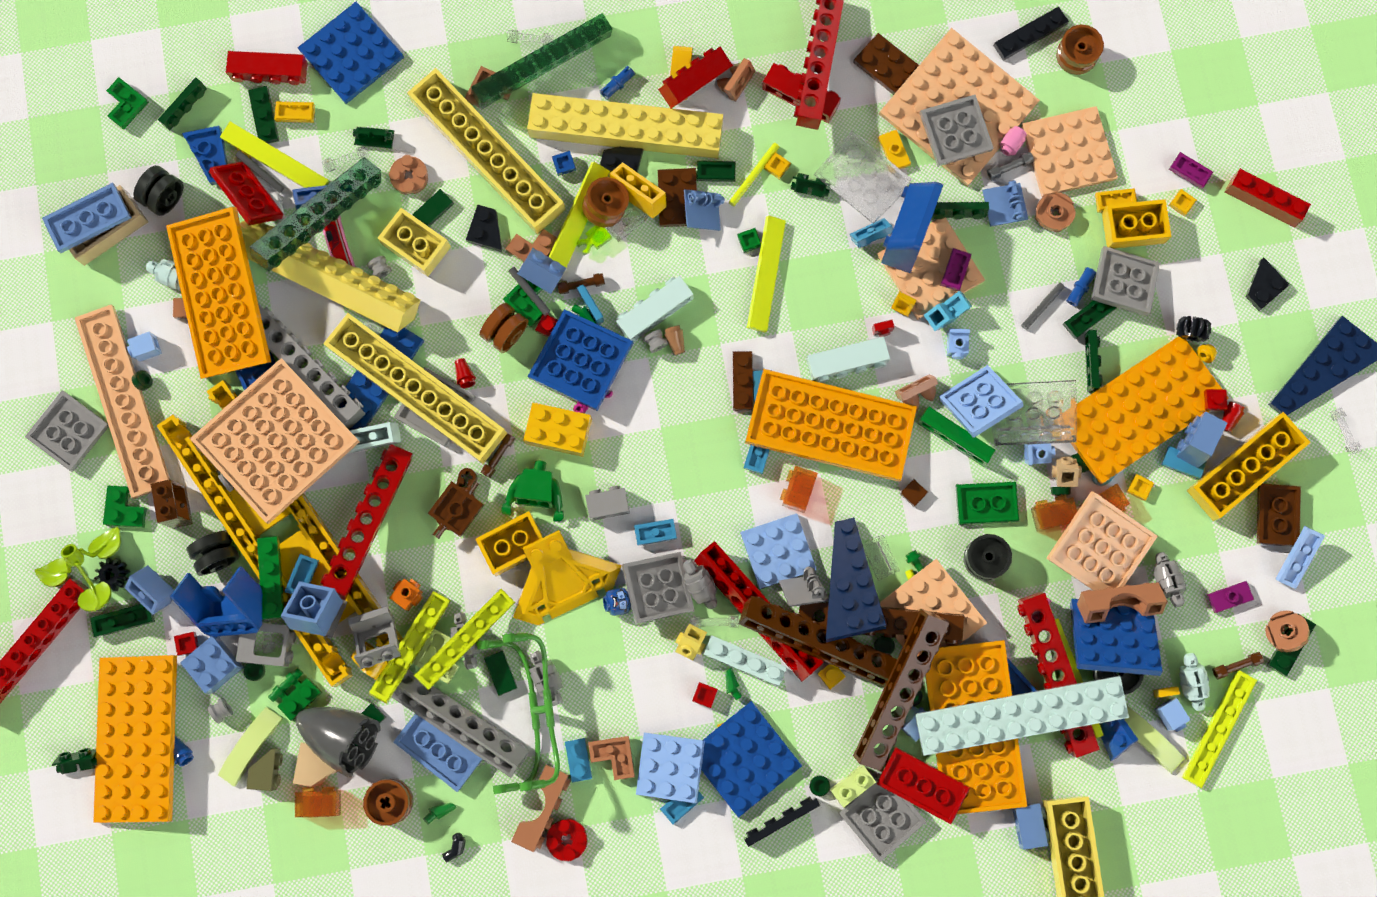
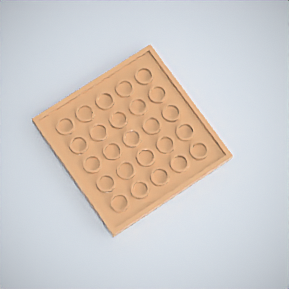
M951 28L881 109L879 115L935 160L919 112L930 107L976 95L994 149L990 152L942 165L943 168L968 187L1000 149L1001 146L999 144L1008 131L1013 129L1014 126H1019L1040 100Z
M282 358L190 438L267 524L272 522L360 442Z

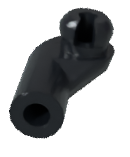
M455 833L452 836V848L442 854L446 863L463 854L466 840L461 833Z

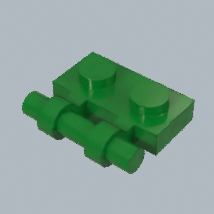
M299 668L293 673L290 672L286 676L287 679L280 685H276L272 689L273 692L268 696L272 702L278 697L283 700L277 707L290 721H293L300 711L306 709L322 693L309 678H306L303 682L298 679L303 674ZM293 684L296 689L288 695L285 691Z

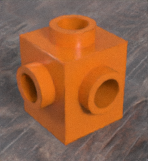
M404 578L393 587L394 592L389 598L403 609L409 611L413 605L417 606L423 597L421 595L423 591L419 589L421 585L412 578L410 581Z

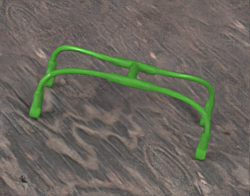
M511 633L502 635L503 641L499 639L476 642L477 650L499 648L502 646L513 648L519 654L524 664L530 691L528 695L531 721L535 734V762L532 773L522 783L518 784L516 782L493 786L494 794L512 792L519 789L521 792L545 788L557 780L560 772V760L554 732L555 721L552 696L548 682L547 653L543 641L533 634ZM532 639L539 644L543 664L544 705L538 706L537 695L530 676V666L525 654L512 642ZM545 713L553 749L555 771L549 780L533 781L540 763L539 714Z

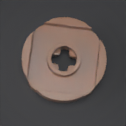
M404 155L391 166L389 178L393 187L399 193L405 195L416 194L426 187L428 171L420 159ZM411 171L413 178L405 179V173Z
M1060 192L1044 195L1036 206L1035 219L1044 229L1061 232L1069 227L1075 218L1074 203L1070 197ZM1058 208L1060 215L1054 216L1050 210Z
M1293 611L1277 612L1270 618L1265 628L1268 641L1280 652L1299 650L1309 641L1310 630L1306 620L1300 614L1293 613ZM1285 627L1293 629L1291 635L1282 634L1285 631Z

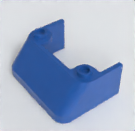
M939 182L910 183L909 187H904L901 197L905 199L891 236H886L883 244L886 250L881 261L882 264L911 273L944 184Z
M242 566L236 570L222 590L226 596H222L220 591L214 586H201L190 573L185 575L170 596L200 631L210 637L257 633L262 626V589Z

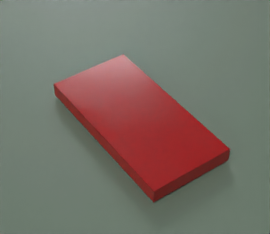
M238 162L210 167L209 173L234 207L237 208V211L248 226L283 218V212L246 164Z
M895 747L877 782V785L949 824H952L970 789L968 785Z

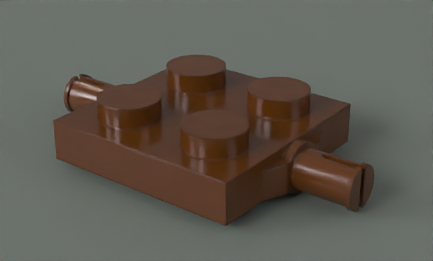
M472 480L466 489L459 487L452 481L428 512L439 524L432 535L440 539L444 531L448 530L462 537L484 507V504L472 494L478 487V482Z

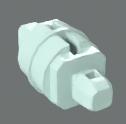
M162 259L160 263L153 261L147 263L146 270L155 275V281L168 288L181 290L173 261Z
M1188 653L1184 656L1185 666L1180 667V685L1183 695L1191 701L1192 707L1196 711L1205 709L1204 698L1210 696V681L1205 667L1198 663L1196 655Z

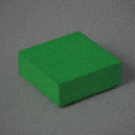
M756 228L737 234L743 253L761 247V241Z

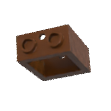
M171 479L151 484L157 523L173 529L193 524L186 486Z

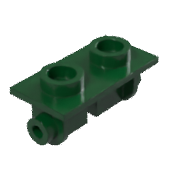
M357 127L353 129L354 145L392 149L395 131Z
M798 173L797 176L793 175V179H796V182H792L791 190H794V192L807 194L810 187L812 188L811 195L822 198L824 196L828 197L830 189H826V186H831V183H828V179L817 177L816 180L809 179V175Z
M84 748L75 753L63 752L54 760L52 766L57 765L56 771L62 775L77 772L76 764H79L80 771L95 769L97 765V758H95L96 749Z

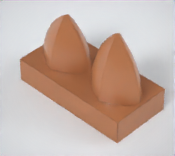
M745 58L741 63L733 64L730 68L731 78L717 80L719 88L728 95L730 100L735 102L756 72L751 61Z
M929 374L896 390L895 394L903 403L917 406L916 413H918V394L920 393L925 399L933 401L936 395L935 385L938 382L935 376Z

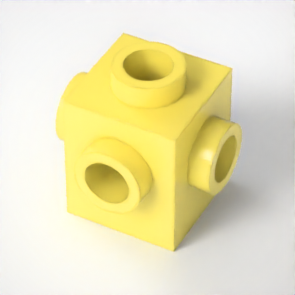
M689 624L684 633H679L675 642L678 644L675 652L693 661L697 654H702L706 646L703 641L707 632Z

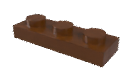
M733 351V411L753 410L752 351Z

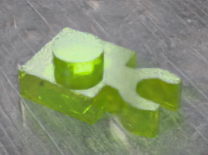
M595 225L585 232L587 239L578 240L576 245L577 247L586 245L587 247L582 253L587 255L591 251V247L594 246L598 250L609 242L612 236L606 228Z

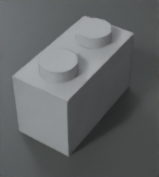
M613 486L609 487V491L601 492L598 489L590 491L589 495H585L591 521L630 514L625 488Z

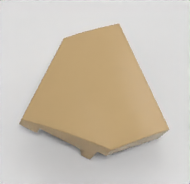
M301 742L293 784L309 787L322 785L325 779L337 771L317 757L306 743Z

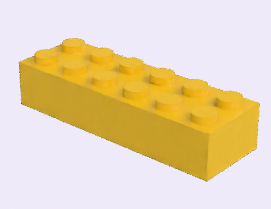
M1282 412L1271 419L1186 491L1206 514L1215 521L1223 517L1311 442L1289 417Z

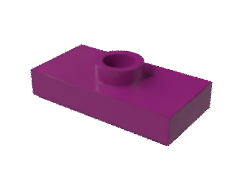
M1182 152L1177 155L1169 168L1170 171L1200 189L1204 188L1213 174V171Z
M953 248L940 286L960 291L972 254Z
M1247 581L1207 594L1214 613L1254 600Z

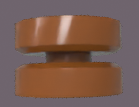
M1080 24L1072 26L1066 31L1057 48L1056 58L1060 67L1064 71L1075 75L1085 74L1093 69L1103 52L1104 41L1102 35L1097 29L1089 25Z
M610 177L598 178L591 183L584 197L582 206L584 215L589 222L603 228L612 227L619 223L629 203V194L620 181Z
M502 303L486 319L479 335L486 342H493V347L500 353H505L522 336L528 325V319L520 313L515 314L514 308L508 303Z
M385 779L373 783L367 789L363 798V808L366 816L373 823L380 826H390L403 821L410 814L413 807L411 789L398 779ZM388 798H390L389 803L391 804V806L387 804Z

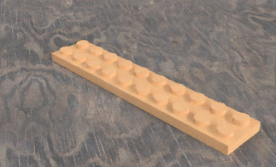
M111 304L75 317V321L131 498L135 499L152 493V483L169 480L170 478L142 391L138 390L132 383V376L136 372L127 350V344L115 307Z

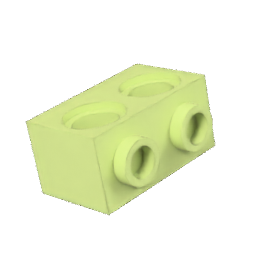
M860 765L830 788V792L844 808L875 784L876 781L864 765Z

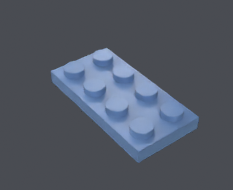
M111 183L42 219L57 251L63 253L131 219V216L116 185Z
M417 714L413 715L394 740L397 746L456 792H459L483 760Z

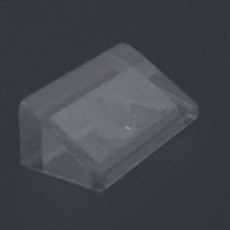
M632 206L624 213L619 223L612 227H606V229L619 242L648 219V215L636 206Z
M883 535L862 544L878 581L900 571Z

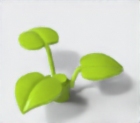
M115 527L94 539L88 547L89 552L83 548L78 549L74 544L66 545L61 550L63 558L56 559L41 568L35 569L36 576L44 585L57 587L67 581L68 573L72 572V566L77 567L90 586L89 589L80 594L78 598L79 607L84 611H96L103 608L111 597L110 586L105 582H100L94 586L81 565L84 562V555L92 558L98 556L100 559H106L114 555L121 545L120 529Z

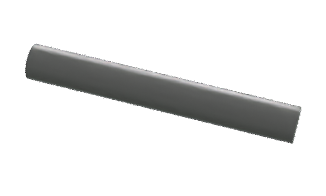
M241 150L236 153L235 156L276 191L281 193L284 190V186Z
M512 267L508 272L544 316L548 315L551 312L527 281L517 274V269Z
M1059 282L1021 324L1022 328L1027 330L1065 288L1062 283Z

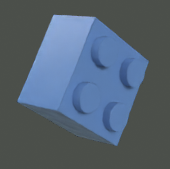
M1206 411L1200 417L1196 416L1194 421L1190 422L1184 433L1187 435L1185 439H1181L1177 446L1179 452L1176 457L1199 468L1212 457L1227 422Z
M299 582L281 617L290 629L326 636L343 601L334 588Z
M216 636L208 638L180 662L205 694H213L244 668L240 662H235L236 657L220 637Z

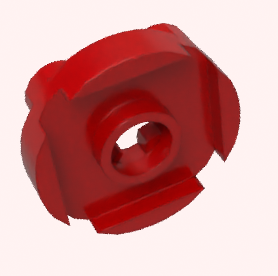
M563 819L554 823L547 833V848L556 859L561 861H572L580 857L588 844L584 826L574 819ZM570 834L572 836L570 840H573L572 844L564 845L562 843L564 840H561L562 836Z

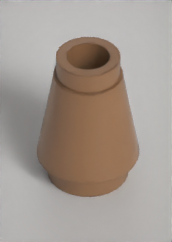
M680 325L665 329L666 334L664 336L673 354L685 353L683 329H680Z

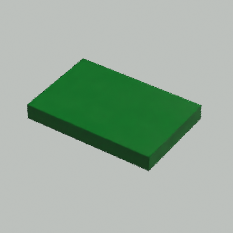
M1016 482L955 485L958 525L1019 522Z

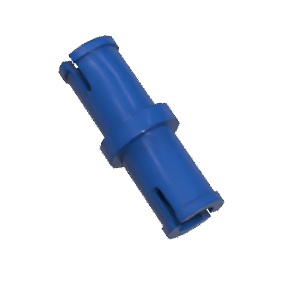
M626 66L617 76L611 78V81L600 90V94L608 100L617 90L624 88V84L635 76V72L632 68Z
M1089 267L1085 268L1080 279L1074 283V289L1068 299H1066L1067 303L1075 307L1078 306L1084 293H1087L1089 290V285L1097 273L1095 270Z

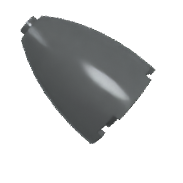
M314 707L304 709L296 716V726L308 747L324 763L346 777H352L357 769L363 770L372 758L378 743H375L377 732L381 731L380 723L362 713L337 707Z

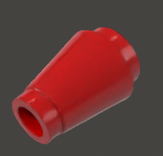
M457 359L454 362L457 384L462 389L474 386L476 377L466 359Z
M1229 402L1227 405L1228 409L1224 411L1222 418L1223 421L1227 422L1224 431L1230 433L1244 415L1243 411L1245 407L1234 402Z

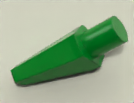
M574 304L572 312L597 324L587 306L582 308Z
M730 667L725 672L726 694L731 693L734 699L738 700L742 697L737 689L740 685L737 682L732 667Z
M447 803L428 809L430 813L423 820L429 825L435 818L439 820L456 809V806L453 803Z

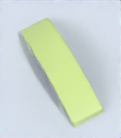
M1127 706L1129 718L1124 720L1138 738L1137 742L1154 756L1161 766L1172 774L1185 758L1152 725Z
M265 707L239 739L224 762L218 776L235 787L247 771L246 767L268 736L273 734L283 718L270 708Z

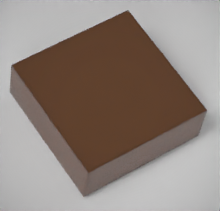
M913 479L901 491L900 495L915 507L926 496L928 491Z

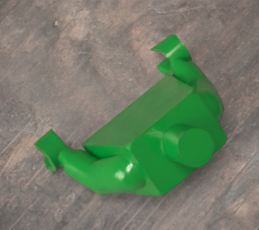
M536 460L534 469L525 468L522 474L516 476L508 489L505 499L506 503L502 505L501 511L503 514L511 515V505L515 501V504L555 508L553 521L559 522L564 519V511H561L563 504L559 482L553 478L552 472L545 471L546 462Z

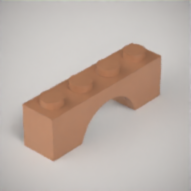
M1159 582L1100 590H1086L1081 592L1077 606L1085 624L1105 621L1109 609L1116 606L1131 607L1142 616L1163 614L1168 601Z
M549 764L545 765L539 780L544 779L546 781L552 778L555 767ZM560 770L559 776L554 783L541 788L545 795L543 812L535 820L520 822L512 838V843L532 852H535L537 848L541 849L545 840L543 833L545 829H550L554 820L551 817L554 810L558 811L562 803L561 793L562 791H567L571 780L568 779L570 774Z

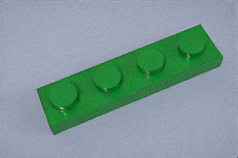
M279 537L257 538L259 578L262 589V619L282 618L284 600Z

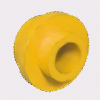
M1202 344L1198 347L1197 354L1203 362L1211 363L1215 360L1217 351L1211 344Z

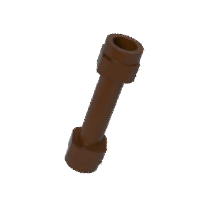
M603 273L593 274L591 278L569 283L566 280L557 283L559 294H568L569 290L577 289L581 285L585 287L596 285V287L605 285Z
M507 433L488 465L485 464L480 473L491 478L496 471L494 468L508 446L511 447L516 438Z
M1260 652L1248 655V658L1232 664L1214 667L1212 671L1218 680L1242 668L1260 665L1264 663V659Z

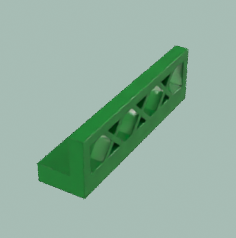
M931 407L927 408L917 423L982 467L989 463L991 456L995 452L994 448L977 437L973 438L968 431Z

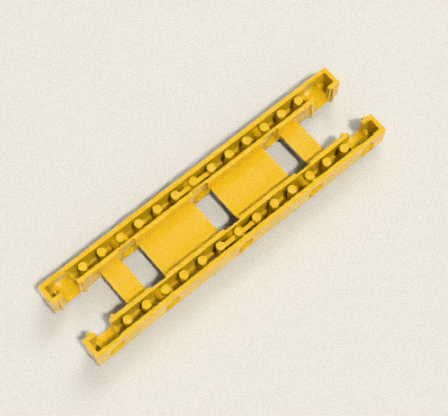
M224 380L206 391L209 395V400L218 404L222 410L238 397L232 387ZM172 414L156 425L258 578L257 538H261L260 535L288 515L292 514L300 530L280 543L284 608L292 596L286 593L285 589L300 554L319 560L310 584L323 586L320 584L325 573H329L331 566H329L333 555H338L340 548H338L339 544L304 493L272 522L267 524L235 488L231 492L226 489L218 478V469L190 439L192 434L187 429L186 422ZM345 554L344 559L349 560ZM338 571L335 577L342 579L347 574L344 571ZM359 573L347 596V605L339 623L354 612L361 615L382 608ZM396 629L398 643H400L403 638ZM294 630L331 687H338L354 676L350 671L352 668L346 665L337 651V646L332 644L328 636ZM388 634L376 636L378 638L376 640L377 647L389 644Z

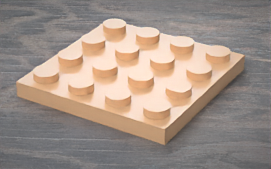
M1097 106L1022 123L1021 128L1027 133L1025 142L1028 152H1031L1034 158L1032 166L1041 197L1047 194H1054L1055 192L1062 193L1105 183L1118 178Z
M946 218L937 219L929 224L911 273L883 264L898 290L917 300L912 309L917 320L924 317V314L937 304L944 303L958 292L940 286L952 249L955 248L967 252ZM886 249L877 254L880 261H882ZM970 258L960 289L963 294L985 281L972 258Z
M1091 491L1046 559L1092 590L1123 587L1158 536Z
M937 559L880 602L881 607L911 610L924 609L932 612L963 614V640L958 641V644L945 643L946 639H942L940 647L960 645L987 624ZM899 618L896 620L895 625L899 629H904L907 626V622L905 619ZM896 634V639L903 647L906 641L904 635Z

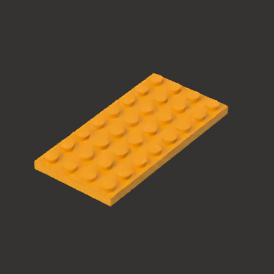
M229 207L166 225L200 378L205 379L270 363L271 358L237 208Z
M1178 336L1056 417L1054 421L1101 485L1186 428L1190 422L1194 421L1196 416L1200 417L1205 411H1211L1205 410L1204 391L1206 389L1222 388L1187 340Z
M763 369L745 444L900 482L917 406Z
M1005 640L940 647L938 653L934 655L929 672L925 675L930 711L1012 696ZM1018 738L935 754L938 770L970 787L957 814L1027 807Z
M177 655L99 658L96 738L97 765L95 766L93 823L172 821Z

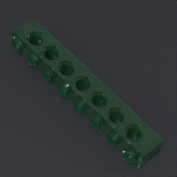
M601 13L471 86V94L482 110L507 94L514 92L611 37L613 28L605 15Z
M363 157L250 246L251 258L268 272L278 267L285 258L293 255L300 246L307 244L315 234L322 232L329 223L336 221L339 215L351 209L354 203L359 199H363L373 188H377L381 183V169Z

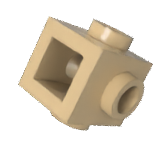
M1072 457L1056 458V466H1052V478L1056 479L1057 487H1078V478H1081L1082 468L1078 466L1077 459Z

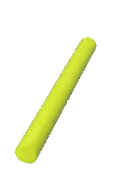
M777 143L772 144L730 199V205L735 207L771 157L780 148Z

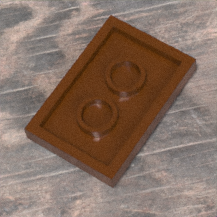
M879 33L875 35L853 61L855 65L893 95L919 66Z
M696 168L658 170V187L666 192V208L659 213L660 227L687 226L684 190L697 191Z
M1263 483L1258 486L1257 544L1294 546L1300 535L1301 486Z

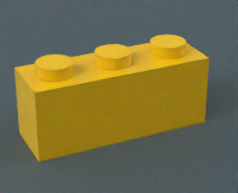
M623 162L609 174L610 178L623 183L629 194V202L651 218L656 217L666 208V192Z

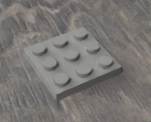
M976 95L930 107L919 112L937 167L990 152L994 149Z
M1103 246L1091 300L1148 317L1152 309L1160 263Z
M424 367V370L467 402L473 403L476 398L475 395ZM401 404L394 416L395 419L446 447L449 442L447 437Z
M62 390L26 434L25 438L73 472L108 429L109 425Z
M681 552L622 564L635 624L694 611L691 594L688 592L683 580L685 570L683 568Z
M876 780L875 784L855 798L839 814L880 863L922 827L926 821L910 802L877 785L878 780Z

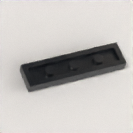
M1058 6L994 42L993 46L1004 61L1066 26L1069 20Z
M809 796L800 801L801 806L796 809L790 807L781 812L783 814L782 817L778 819L772 817L765 821V826L758 830L755 827L746 832L747 837L744 840L747 846L755 844L819 807L820 804L817 798L811 799Z

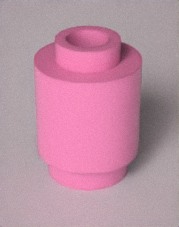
M1014 126L1000 142L1001 152L1007 156L1016 155L1025 142L1027 133L1022 128Z

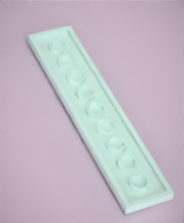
M1116 676L916 713L915 717L922 752L925 756L1129 718L1121 677Z

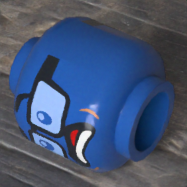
M625 588L607 591L606 596L603 597L605 611L609 612L612 616L629 613L631 604L628 591Z

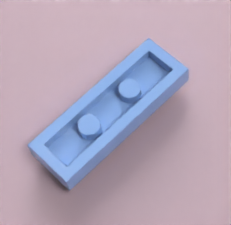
M1304 526L1280 569L1276 580L1296 589L1325 535Z

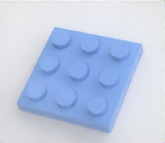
M988 365L939 396L943 405L973 438L1023 407V401Z
M797 513L740 532L759 590L778 584L779 580L802 576L806 567H812L815 571L817 570Z
M644 733L636 795L697 803L705 741Z

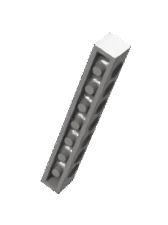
M259 305L263 327L266 324H270L267 329H264L268 348L279 360L282 358L349 430L365 415L362 410L364 406L356 398L352 400L348 396L351 393L344 385L339 387L335 383L338 379L330 371L327 374L324 372L323 368L325 366L318 359L313 360L310 357L312 353L305 346L301 348L297 344L299 339L292 332L288 335L284 331L287 327L280 320L275 321L272 318L274 314L267 307L263 309ZM282 336V340L276 342L277 338ZM295 349L292 355H288L291 350ZM308 362V365L301 369L302 364ZM321 375V378L314 382V378ZM334 388L332 394L326 395L329 389ZM342 402H347L344 408H339Z
M408 670L392 698L512 778L524 762L529 751L434 686L427 690L414 677L415 674Z

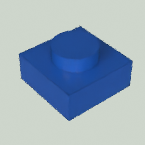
M570 151L552 156L558 176L576 171Z

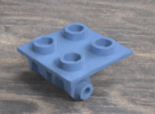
M1014 180L1008 182L1009 185L982 190L984 201L989 202L987 214L990 227L1028 220L1020 183H1016Z
M685 189L687 228L720 231L719 206L724 203L725 198L718 193Z

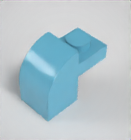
M958 291L944 303H939L924 314V317L933 330L937 331L957 320L972 305L962 291Z

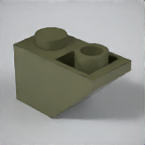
M281 749L269 750L249 768L247 789L277 790L281 780V776L278 774L279 766L282 765L283 761Z

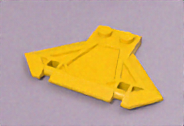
M560 530L523 547V551L532 567L513 618L539 626L545 623L542 617L548 614L553 619L599 597L597 591L603 588L606 593L609 590H613L622 565L569 549ZM598 578L600 579L599 582L595 584L592 583V581ZM543 604L545 605L544 608L538 610L537 607H539V606H541V605H543Z

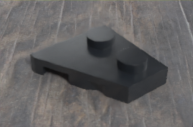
M621 146L606 149L603 151L600 165L612 172L623 162L638 173L644 150Z
M477 205L466 242L502 252L496 209Z
M1264 257L1258 263L1259 266L1252 278V284L1245 296L1258 311L1290 285Z

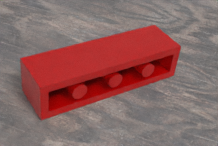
M721 46L715 50L710 48L704 52V58L702 59L698 56L690 62L691 67L688 69L686 66L682 67L676 72L678 76L675 78L671 75L662 81L664 85L658 90L671 109L733 66Z
M228 51L226 74L234 82L251 81L253 83H262L263 81L272 84H280L281 82L291 85L306 84L308 61L303 54Z
M773 63L763 80L762 89L795 107L796 105L799 106L800 101H797L799 89L803 90V85L800 84L802 75L789 71L782 64L777 65ZM829 90L826 93L821 119L828 124L841 101V97L834 91Z
M1241 168L1232 176L1225 190V193L1294 228L1303 221L1311 206L1310 203Z

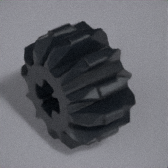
M1183 316L1177 323L1176 335L1192 342L1207 341L1212 330L1211 323L1202 317Z
M107 558L106 563H99L101 569H95V572L99 573L98 576L94 577L95 580L99 581V583H107L114 592H117L119 587H125L124 581L129 579L126 575L131 572L125 569L127 566L125 562L121 563V560L117 558L114 560Z

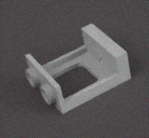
M388 606L348 619L349 626L354 634L357 655H354V659L361 669L401 656L394 617ZM382 634H388V645L366 651V640Z
M262 623L258 632L283 634L281 656L277 658L255 655L254 648L257 633L239 635L235 662L289 667V663H292L293 651L291 649L292 643L296 640V633L288 626Z

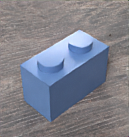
M532 248L517 274L551 294L566 267Z
M148 565L132 574L125 586V589L152 615L171 603L172 599L170 596L174 592L173 588Z
M1040 803L1027 804V807L1012 808L1019 848L1025 850L1048 846L1047 841L1050 840L1048 828L1044 826L1043 820L1046 819L1044 807H1041Z

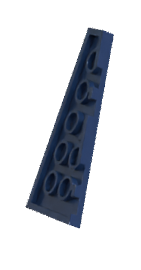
M1344 316L1339 317L1268 405L1279 414L1284 412L1286 415H1289L1376 362L1377 342Z
M854 517L835 522L826 642L886 629L885 619Z

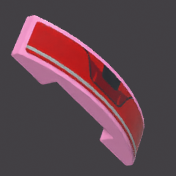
M338 205L317 207L330 256L342 259L347 264L356 267L345 236Z

